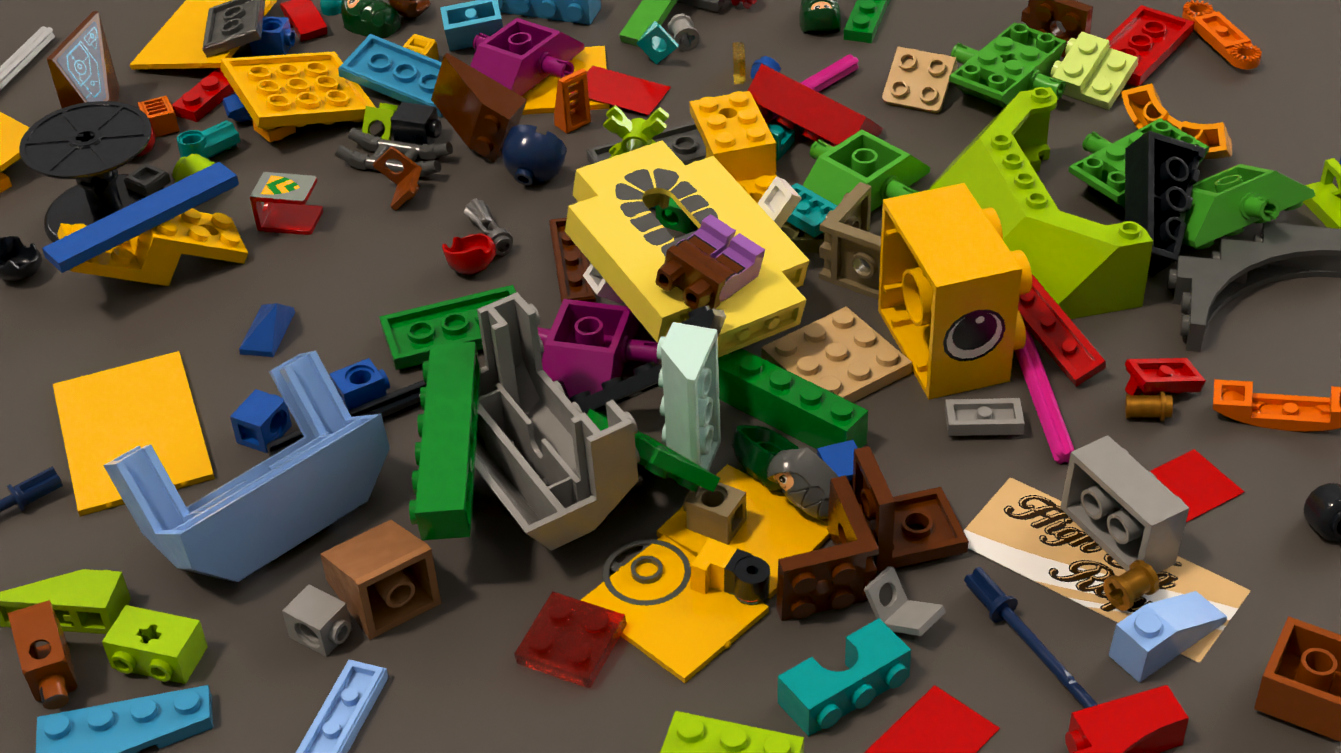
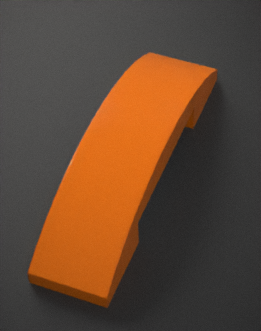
M1214 379L1213 410L1236 421L1262 428L1300 432L1334 430L1341 428V387L1331 386L1330 397L1253 393V382Z

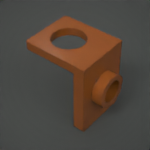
M391 146L374 162L373 167L397 184L390 206L396 211L418 192L420 185L417 183L422 168ZM389 159L399 160L404 168L398 172L392 171L386 166V161Z

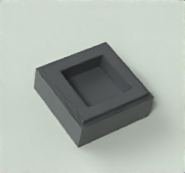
M145 163L124 178L126 188L146 197L171 182L168 172L148 163Z

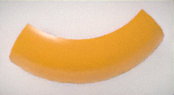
M1152 83L1121 91L1125 108L1138 129L1161 118L1209 146V151L1204 159H1219L1232 156V142L1224 122L1197 124L1176 120L1162 106Z

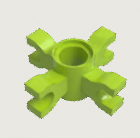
M614 105L606 112L608 119L603 123V127L622 138V141L609 149L608 153L612 155L609 158L656 143L652 138L666 129L667 125L664 121L669 118V114L659 107L647 120L642 118L629 120L623 111Z

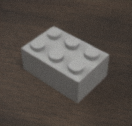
M1108 435L1078 448L1070 454L1060 509L1126 571L1129 570V566L1136 560H1143L1151 565L1156 573L1174 565L1189 512V507L1182 499L1173 494L1153 473L1145 469L1126 449L1118 445Z

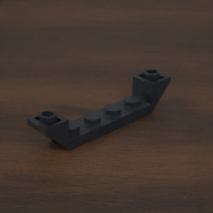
M709 305L689 312L690 319L681 323L717 329L719 337L726 315L724 310L710 309ZM651 362L633 370L635 376L624 381L622 377L610 379L601 384L603 390L592 395L590 391H585L569 398L564 382H558L561 384L565 396L571 403L576 402L583 413L587 414L589 409L600 413L606 410V402L614 400L618 405L659 387L658 379L662 364L655 366V363Z

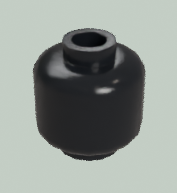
M1327 483L1317 487L1310 493L1304 504V517L1324 539L1331 542H1341V485L1338 483Z

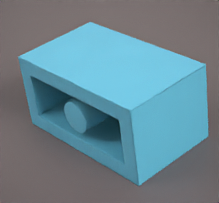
M475 0L440 7L449 51L473 47V40L479 33L491 36L503 28L498 0Z

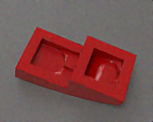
M291 0L280 3L284 16L289 18L290 27H294L301 42L327 34V25L311 0Z

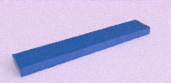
M217 162L43 247L44 256L63 273L239 185L237 175L221 162Z

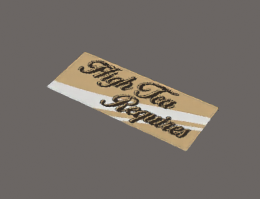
M1009 478L963 530L969 541L968 549L1117 623L1145 604L1197 591L1227 616L1224 624L1181 653V655L1198 663L1205 657L1250 593L1249 589L1177 556L1174 565L1157 573L1159 590L1153 595H1142L1134 600V605L1130 609L1121 611L1108 600L1103 584L1104 580L1109 576H1120L1127 571L1060 509V500L1013 478Z

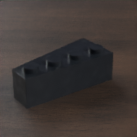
M1147 131L1125 148V221L1138 223L1146 229L1152 238L1153 245L1148 274L1154 276L1178 260L1187 225L1184 220L1186 212L1192 206L1193 198L1190 196L1193 185L1198 182L1200 174L1198 165L1199 161L1204 158L1206 148L1152 131Z

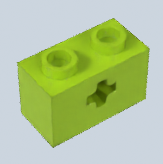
M125 605L102 641L112 669L125 674L136 673L150 676L162 682L173 681L182 684L187 683L208 648L200 620Z

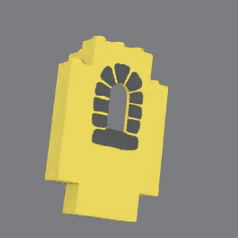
M662 140L576 169L573 196L578 202L568 206L565 232L657 343L661 336L666 337L672 322L681 323L690 319L688 313L693 310L685 305L682 299L684 291L678 287L673 288L671 291H665L657 286L655 282L658 269L665 262L667 249L673 245L676 246L679 241L687 239L696 232L693 231L673 238L649 210V208L657 205L662 209L667 208L670 198L675 201L698 228L701 227L702 220L711 214L736 230L735 236L741 233L765 249L758 277L728 299L720 301V305L716 308L724 310L726 315L718 337V358L800 325L807 299L797 288L803 286L810 260L714 156L684 165Z

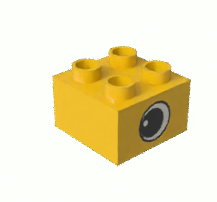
M965 183L883 199L878 311L902 354L912 361V371L928 400L1010 382L1013 350L1024 348L1026 343L1025 325L1018 311L1019 295L1031 291L1032 272L1025 253L1022 250L1010 251L1004 243L1002 226L997 212L992 207L982 209Z

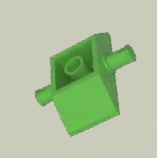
M1014 22L979 51L957 43L952 49L951 56L956 57L957 62L963 65L949 76V81L963 93L1005 108L1019 92L1033 90L1037 87H1051L1057 96V100H1059L1065 91L1066 83L1062 80L1059 81L1051 78V69L1054 63L1060 60L1066 47V40L1057 38L1051 33H1043L1029 28L1025 24Z
M1159 118L1114 143H1111L1094 131L1092 134L1089 133L1085 137L1082 147L1085 151L1092 154L1069 166L1068 172L1125 209V148L1147 131L1162 134L1206 148L1204 157L1209 151V146Z
M860 130L835 147L821 139H818V142L815 141L810 148L809 154L811 158L816 159V162L803 186L838 206L844 195L850 193L859 182L871 185V211L883 204V199L919 192L911 189L909 186L930 173V167L909 153L864 130Z
M1238 164L1198 181L1193 185L1190 196L1193 198L1191 209L1186 212L1184 222L1187 225L1182 244L1192 246L1194 249L1210 247L1215 243V239L1222 236L1240 234L1244 231L1245 226L1252 223L1258 224L1271 221L1272 219L1275 220L1282 210L1289 211L1303 206V201L1315 196L1314 190L1277 171Z

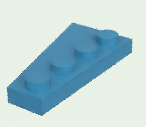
M209 685L37 717L36 753H138L142 749L153 745L160 749L213 728L212 694Z

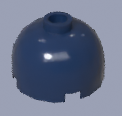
M520 124L511 127L504 140L502 148L503 164L509 173L514 176L515 180L521 184L531 185L549 182L562 168L567 148L563 141L553 133L547 131L546 135L536 132L537 126Z

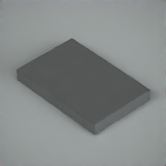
M231 0L209 8L202 48L206 57L261 39L265 0Z

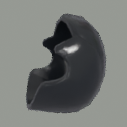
M18 236L1 237L0 278L20 281L33 276L42 263V256L36 245L31 243L30 247H26Z

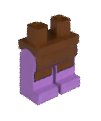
M709 214L702 220L701 227L687 239L679 241L676 246L673 245L667 249L665 262L658 269L655 282L657 286L665 291H671L675 287L684 291L682 299L685 305L693 310L709 305L710 309H716L720 305V301L728 299L758 277L765 249L741 233L735 236L736 230Z

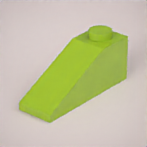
M82 569L1 591L0 627L11 628L8 613L50 600L63 631L107 634L125 605L129 604L131 597L122 572Z

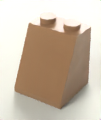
M393 520L384 522L320 553L326 581L340 600L347 603L348 611L370 640L441 604L432 549L427 543Z

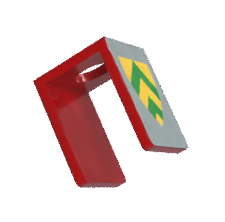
M263 172L249 196L257 231L311 235L323 213L322 206L305 205L317 183V177L312 175Z

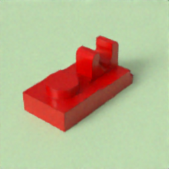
M1187 358L1127 359L1125 362L1126 370L1131 375L1125 387V392L1130 395H1140L1141 392L1144 395H1157L1158 392L1178 394L1183 392H1200L1206 381Z

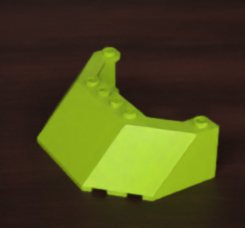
M1037 87L1033 90L1019 92L952 161L928 190L965 183L982 209L992 207L999 216L1003 241L1010 251L1022 250L1025 253L1033 276L1070 319L1142 307L1153 245L1152 238L1144 227L1133 221L1103 225L1058 209L1035 172L1040 171L1041 160L1039 157L1041 156L1043 160H1048L1050 156V148L1047 144L1050 112L1057 106V96L1051 87Z

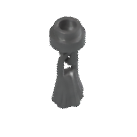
M477 198L466 204L463 214L473 221L483 233L488 234L487 236L492 238L496 247V255L503 256L508 254L513 247V237L506 229L497 226L491 217L488 205L482 200H477Z

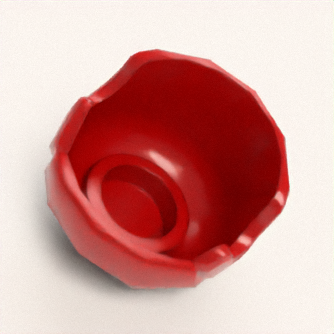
M483 233L470 234L463 238L454 237L450 248L447 244H442V249L450 268L463 275H473L483 271L496 256L494 241Z

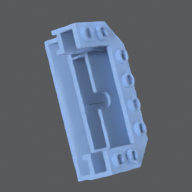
M316 351L298 354L268 371L304 437L189 506H185L151 444L145 445L142 448L136 446L103 465L141 533L176 568L227 581L239 582L368 501L390 449L382 415L373 414L351 417Z

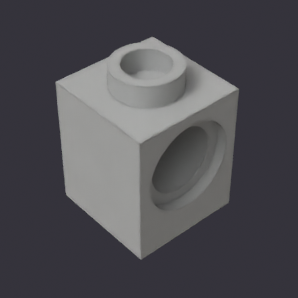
M310 584L282 610L289 638L325 657L338 645L342 644L353 630L347 603Z

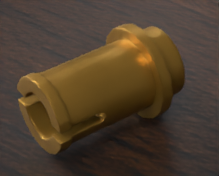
M1160 392V395L1126 394V418L1160 417V421H1164L1165 418H1172V395H1165V392Z

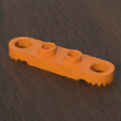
M1191 0L1184 4L1182 18L1195 22L1193 30L1231 65L1245 70L1254 69L1260 65L1261 49L1251 44V40L1219 11L1213 10L1211 4L1209 5L1208 2L1204 3V1L1199 3V0H1196V2Z

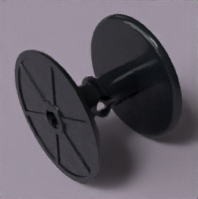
M85 102L52 112L37 121L26 131L19 146V153L23 162L31 170L43 176L57 179H76L77 185L58 196L45 214L44 229L52 242L59 240L57 233L61 223L70 225L84 224L88 226L146 197L126 188L124 178L129 174H118L117 168L137 157L150 140L151 123L144 112L132 105L120 102Z

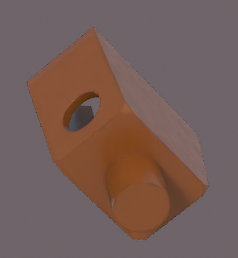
M48 600L8 613L22 672L35 700L42 701L43 707L49 710L65 706L69 702L68 692L74 691L78 685L68 641L51 601ZM39 641H45L49 643L39 647H36L35 643Z

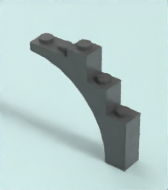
M1264 222L1261 235H1255L1253 241L1221 238L1219 252H1212L1211 259L1179 255L1176 269H1169L1167 289L1173 290V304L1181 305L1180 312L1187 313V315L1182 314L1180 324V336H1186V351L1201 352L1203 336L1211 319L1225 304L1247 291L1265 284L1287 279L1307 277L1341 278V229Z

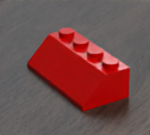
M762 63L747 90L751 92L762 114L768 116L771 111L779 115L777 122L792 130L795 125L804 128L805 130L802 135L818 142V139L823 138L831 142L830 145L835 147L860 130H864L876 137L883 130L881 126L866 116Z

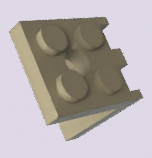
M859 182L850 193L844 195L841 203L833 211L828 212L825 220L820 224V231L825 232V241L819 247V258L824 259V268L819 273V279L878 300L881 236L870 233L872 186ZM860 259L865 260L870 265V268L864 266Z

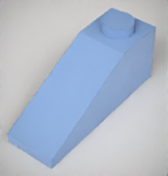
M1197 591L1145 604L1116 624L1108 656L1140 683L1224 624L1227 616Z

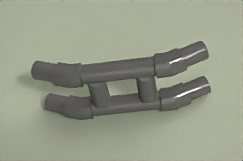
M353 127L348 135V139L375 153L370 157L369 155L361 154L339 145L335 156L357 169L376 170L373 167L374 162L393 146L413 162L418 157L424 160H432L428 162H415L422 168L419 176L421 178L440 172L441 163L439 160L434 159L452 154L453 146L450 142L418 145L385 140L369 133L366 134ZM386 161V166L392 171L398 172L404 168L400 161Z

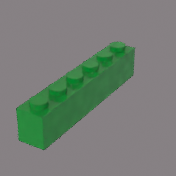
M476 342L430 345L429 361H423V379L427 385L420 388V402L424 414H418L417 419L418 433L422 439L421 442L415 443V459L419 470L412 472V487L416 500H410L409 503L411 524H418L422 541L464 538L471 535L481 376Z
M742 348L718 358L719 399L815 449L849 440H854L857 448H862L867 443V409Z

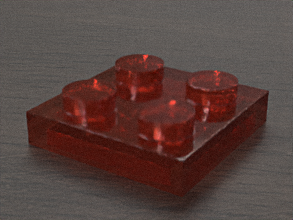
M552 591L514 653L516 662L519 665L591 688L627 625L625 614Z

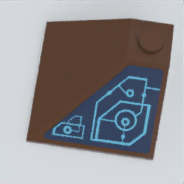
M93 11L47 58L61 108L85 102H118L119 84L98 11Z

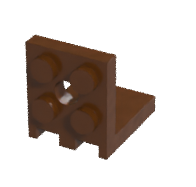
M1029 0L1028 6L1022 11L1021 22L1026 23L1029 28L1043 33H1051L1057 38L1066 40L1067 46L1068 41L1071 38L1077 39L1081 31L1090 34L1093 6L1075 0ZM1056 21H1060L1062 23L1063 27L1066 29V32L1061 31L1057 27ZM1064 49L1061 57L1065 58L1066 54Z
M870 447L854 449L852 490L879 548V554L874 555V564L877 572L885 570L888 566L897 568L968 552L969 541L942 487L893 497ZM911 524H918L919 526L925 529L913 530L908 526Z
M846 475L832 478L830 481L827 530L834 546L778 559L776 609L781 621L793 618L802 619L813 613L830 609H844L851 604L868 600L864 588L869 584V581L876 578L877 568L871 556L878 555L879 548Z

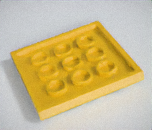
M335 51L221 59L220 69L258 128L270 130L281 126L303 127L306 124L317 123L330 125L341 121L362 122L366 106L375 107L359 84L339 76L338 68L343 62Z

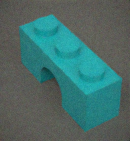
M878 618L846 637L845 665L849 668L848 670L838 672L827 670L813 657H810L779 675L778 704L809 737L821 729L832 727L841 717L856 708H864L876 696L888 689L901 686L910 677L911 649Z

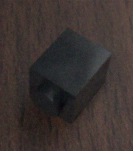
M402 102L390 119L394 141L430 145L441 134L442 123L438 120L437 108L434 106Z

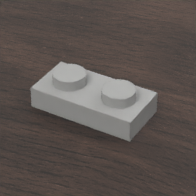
M1020 398L945 399L948 436L1019 435L1024 433L1025 423Z

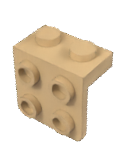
M897 47L882 95L884 103L930 113H939L942 109L949 83H951L949 76L958 69L956 57Z

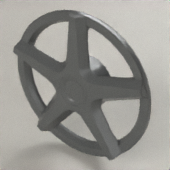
M654 539L636 540L619 547L608 557L602 571V580L615 597L630 604L645 606L656 605L673 599L684 590L691 576V566L686 555L676 546ZM651 544L662 545L673 550L681 558L685 568L681 584L672 593L659 599L636 600L626 597L613 587L609 578V571L616 572L621 566L625 565L615 561L617 556L634 547L643 546V551ZM641 556L631 564L633 579L642 584L654 583L663 574L661 561L653 556ZM643 563H652L658 567V571L654 575L647 577L640 576L636 573L635 569Z

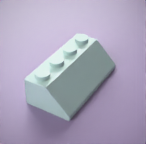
M672 322L666 337L661 336L657 346V359L662 360L658 385L659 388H663L664 393L660 405V415L665 416L662 442L666 443L667 447L709 471L721 443L717 329Z

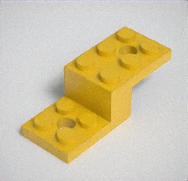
M737 91L729 95L703 97L700 100L689 101L690 114L706 146V158L714 156L758 203L777 176L776 141L751 92Z
M192 208L71 268L70 271L169 286L181 254L244 264L248 251L231 217L222 213H203ZM61 223L57 233L58 238L61 239L86 227V225Z

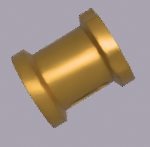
M1136 560L1129 566L1127 572L1120 576L1111 575L1106 578L1103 584L1104 592L1114 607L1121 611H1126L1134 605V600L1142 595H1153L1159 590V578L1151 565L1143 560Z

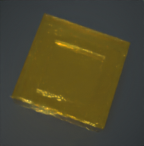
M733 42L734 84H744L746 82L745 46L743 42Z

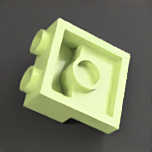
M1081 31L1077 39L1071 38L1068 41L1065 49L1066 56L1063 61L1057 60L1051 69V78L1059 81L1062 80L1066 83L1064 95L1110 110L1138 66V57L1110 48L1109 40Z

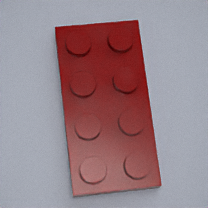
M1140 5L1106 38V40H1109L1110 48L1138 57V66L1126 84L1140 86L1193 33L1195 22Z

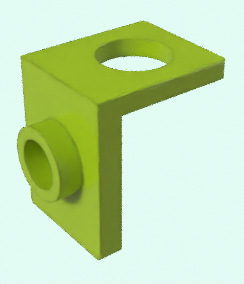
M380 103L379 108L366 106L362 132L371 134L370 127L372 123L381 121L385 126V132L381 138L391 140L392 126L390 119L398 109V106L387 103Z

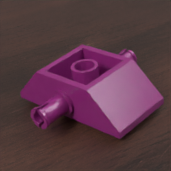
M516 18L491 36L484 33H479V35L475 36L473 48L476 51L470 66L522 96L549 75L561 79L572 74L574 66L569 61L583 51L585 47L584 43L560 31Z
M563 299L551 329L537 327L538 335L544 346L542 357L543 370L552 381L564 382L569 398L585 391H590L592 395L603 390L601 384L610 379L620 377L625 363H628L629 360L647 363L654 362L658 365L661 359H657V342L635 339L640 321L627 306Z

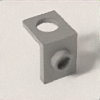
M888 566L864 588L876 619L880 618L893 632L922 636L946 613L943 605L908 600L894 567ZM885 583L890 584L893 593L892 599L887 606H883L879 599L880 589Z

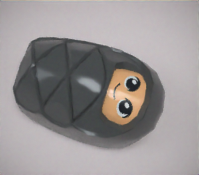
M808 447L778 452L767 468V479L777 483L786 498L808 515L819 520L828 519L830 481L832 478L839 476Z

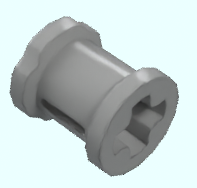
M683 13L673 16L668 23V30L679 44L678 49L688 51L695 48L699 42V34L694 28L691 17Z

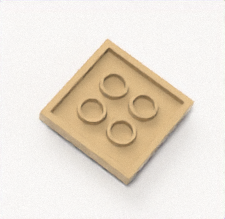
M846 306L761 347V358L852 403L912 373V361Z

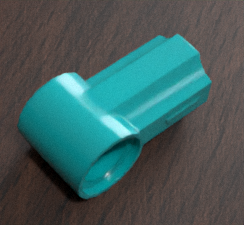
M228 120L203 131L189 130L182 132L177 137L180 158L187 157L190 154H199L210 160V158L236 147L237 143H240L239 133L236 131L233 123Z

